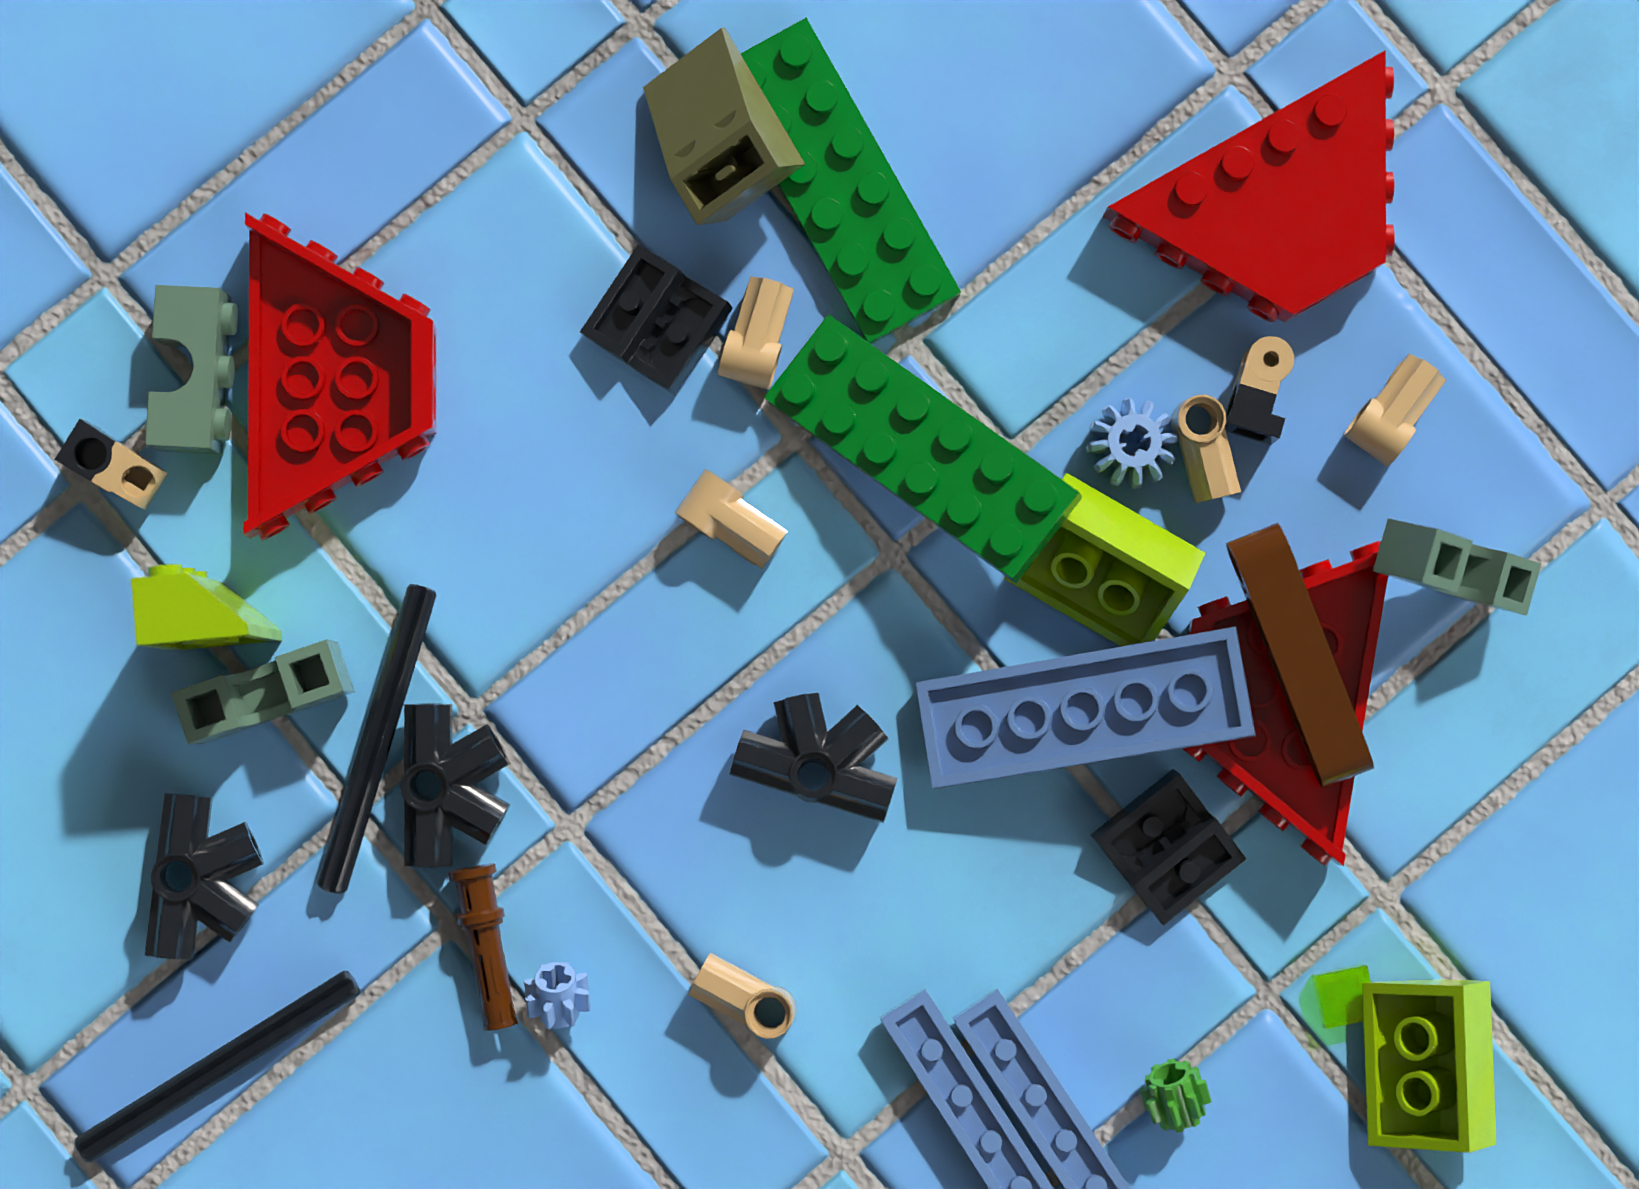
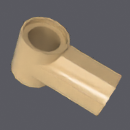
M750 276L735 330H730L723 349L718 376L763 389H770L782 349V344H779L794 294L793 288L771 279Z
M1408 354L1399 363L1376 398L1372 397L1358 412L1346 429L1344 436L1388 467L1416 431V428L1413 427L1446 382V379L1439 373L1438 369L1424 359Z
M1195 395L1181 402L1174 409L1171 417L1172 430L1178 435L1194 504L1241 492L1225 429L1226 412L1222 404L1216 398L1209 395ZM1191 406L1203 407L1211 417L1210 428L1204 435L1193 433L1186 424L1185 416Z
M705 469L674 513L710 539L718 538L737 554L753 565L755 564L763 569L788 531L743 500L744 496L727 482Z
M713 953L708 955L688 994L749 1027L754 1034L766 1039L777 1038L784 1034L794 1022L797 1013L796 1002L786 989L772 986ZM763 998H775L782 1003L785 1008L783 1023L777 1026H769L760 1021L757 1015V1005Z

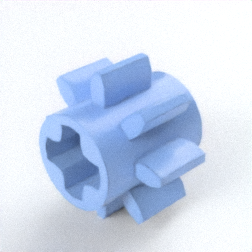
M552 962L541 965L535 975V979H525L524 981L528 1018L539 1016L546 1029H561L574 1026L580 1011L588 1012L591 1009L588 976L586 972L576 975L568 962Z

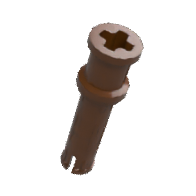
M495 863L476 865L448 872L449 881L455 882L461 912L456 917L457 925L461 927V931L467 932L482 1010L484 1031L503 1029L518 1024L499 924L503 923L505 913L504 908L497 905L492 875L497 872Z

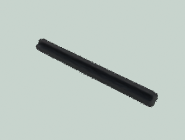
M410 584L406 589L317 881L318 887L325 891L342 894L348 889L435 603L436 592L433 589L417 584Z
M348 971L340 972L79 1135L74 1140V1144L80 1156L87 1163L93 1162L357 997L360 989L355 978Z

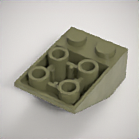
M725 28L717 30L643 87L670 180L697 225L726 222L805 165Z

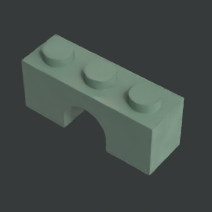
M155 285L152 338L164 346L186 347L193 359L192 375L183 387L172 392H148L145 445L158 451L222 454V441H228L230 438L231 412L229 409H224L226 388H232L235 377L233 356H228L229 335H235L237 332L238 309L236 303H231V296L220 288Z
M1388 518L1373 571L1472 603L1527 616L1541 563L1508 552L1474 545L1472 540L1440 529Z
M326 639L276 656L275 661L232 675H220L171 692L187 743L204 744L354 693L355 691L339 643Z

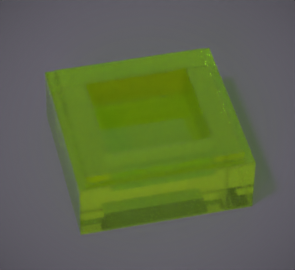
M1366 964L1311 974L1323 1028L1329 1029L1364 1021L1362 983L1371 982Z

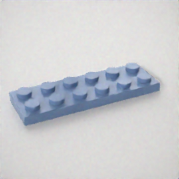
M1236 627L915 682L932 789L1255 736Z

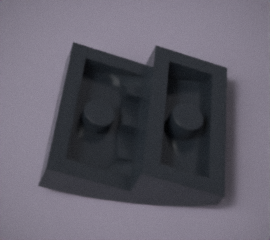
M638 244L580 330V333L632 369L675 395L733 307L725 299L685 276L674 265Z
M1175 769L1168 772L1090 835L1163 926L1246 860V857L1219 821L1208 812L1181 774Z

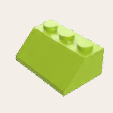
M1065 473L1062 480L1079 491L1082 499L1020 580L1015 584L1006 576L1004 579L1120 647L1154 641L1189 591L1206 553L1070 474Z
M181 564L156 565L148 567V577L131 578L136 645L180 651L282 641L281 630L225 583L208 579L206 571H195V568H182Z
M1434 979L1363 982L1368 1146L1471 1153L1497 1145L1490 981Z

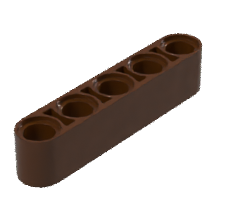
M1275 523L1227 542L1226 548L1306 755L1320 786L1324 789L1374 769L1368 745L1291 547L1279 523Z

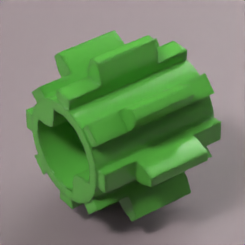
M1168 1059L1167 1062L1160 1065L1155 1064L1151 1067L1150 1075H1145L1147 1086L1139 1090L1145 1111H1149L1152 1123H1159L1163 1130L1172 1129L1176 1133L1184 1132V1129L1191 1126L1194 1128L1198 1126L1200 1118L1206 1115L1204 1105L1212 1101L1206 1080L1201 1079L1199 1068H1192L1191 1064L1186 1060L1179 1062L1175 1061V1059Z

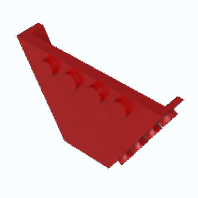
M1386 50L1109 205L1102 216L1111 222L1108 226L1109 229L1129 242L1136 243L1139 238L1155 247V256L1171 267L1182 269L1186 265L1203 275L1200 281L1206 287L1223 296H1228L1230 292L1249 302L1246 308L1251 313L1271 323H1274L1276 319L1285 323L1375 272L1386 263V256H1392L1395 244L1393 224H1386V204L1392 203L1395 187L1393 172H1386V151H1391L1394 143V122L1392 119H1386V99H1391L1393 95L1394 71L1393 67H1386Z
M245 212V225L249 229L248 520L243 522V535L250 539L259 535L263 541L290 526L287 520L289 516L306 508L309 514L314 513L337 499L334 493L335 490L351 481L355 487L362 486L384 472L381 464L397 455H400L402 461L410 459L431 445L427 438L436 434V326L433 320L427 317L431 309L420 301L404 293L399 300L381 291L384 282L368 271L356 267L354 272L350 273L334 264L338 256L321 244L310 240L305 247L289 238L288 235L291 229L274 217L263 213L258 220Z
M1380 541L1350 551L1352 562L1332 568L1330 560L1327 559L1299 570L1362 731L1388 576L1373 571ZM1228 596L1198 606L1200 617L1189 622L1187 635L1232 627L1237 628L1255 736L1182 749L1198 762L1205 755L1222 768L1216 777L1240 797L1247 790L1264 803L1258 812L1282 832L1289 825L1306 838L1300 847L1320 864L1326 867L1332 860L1337 865L1344 866L1346 854L1343 852V845L1355 776L1324 789L1320 786L1306 755L1247 601L1244 600L1231 605Z

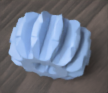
M1124 398L1121 404L1122 416L1113 406L1108 404L1102 409V414L1109 425L1099 421H1093L1090 424L1089 431L1103 438V440L1088 443L1086 451L1090 454L1104 453L1105 457L1099 460L1093 466V469L1096 473H1101L1109 465L1114 467L1115 470L1110 477L1111 485L1118 486L1123 480L1125 472L1129 473V482L1132 489H1139L1143 483L1142 470L1150 480L1157 482L1163 475L1156 462L1168 466L1174 463L1175 456L1161 447L1177 443L1178 435L1175 433L1161 434L1160 429L1171 421V417L1167 413L1161 415L1155 422L1149 418L1154 409V402L1147 400L1141 407L1139 414H1136L1132 398ZM1133 431L1142 437L1138 444L1144 443L1145 448L1144 450L1138 449L1130 456L1123 452L1122 449L1126 446V443L1120 444L1119 437L1126 438Z

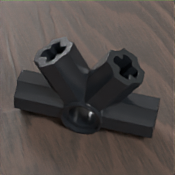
M819 693L796 695L773 703L781 741L743 730L729 775L795 795L805 802L820 803L884 823L897 778L861 767L860 765L885 744L889 738L869 714L858 705L827 731ZM809 763H818L824 766L828 771L829 781L822 789L816 791L804 788L798 780V773L803 766Z
M404 704V775L400 785L404 798V866H452L453 827L487 845L511 805L476 785L511 764L497 735L488 724H485L453 743L452 704ZM423 770L434 772L441 780V792L435 799L425 798L417 790L416 779Z
M164 793L157 858L151 872L153 890L145 956L193 960L198 920L231 943L259 906L256 901L227 881L264 865L259 846L246 821L208 837L213 798ZM174 861L184 862L192 871L193 879L191 885L185 891L174 890L166 881L165 873L167 867Z

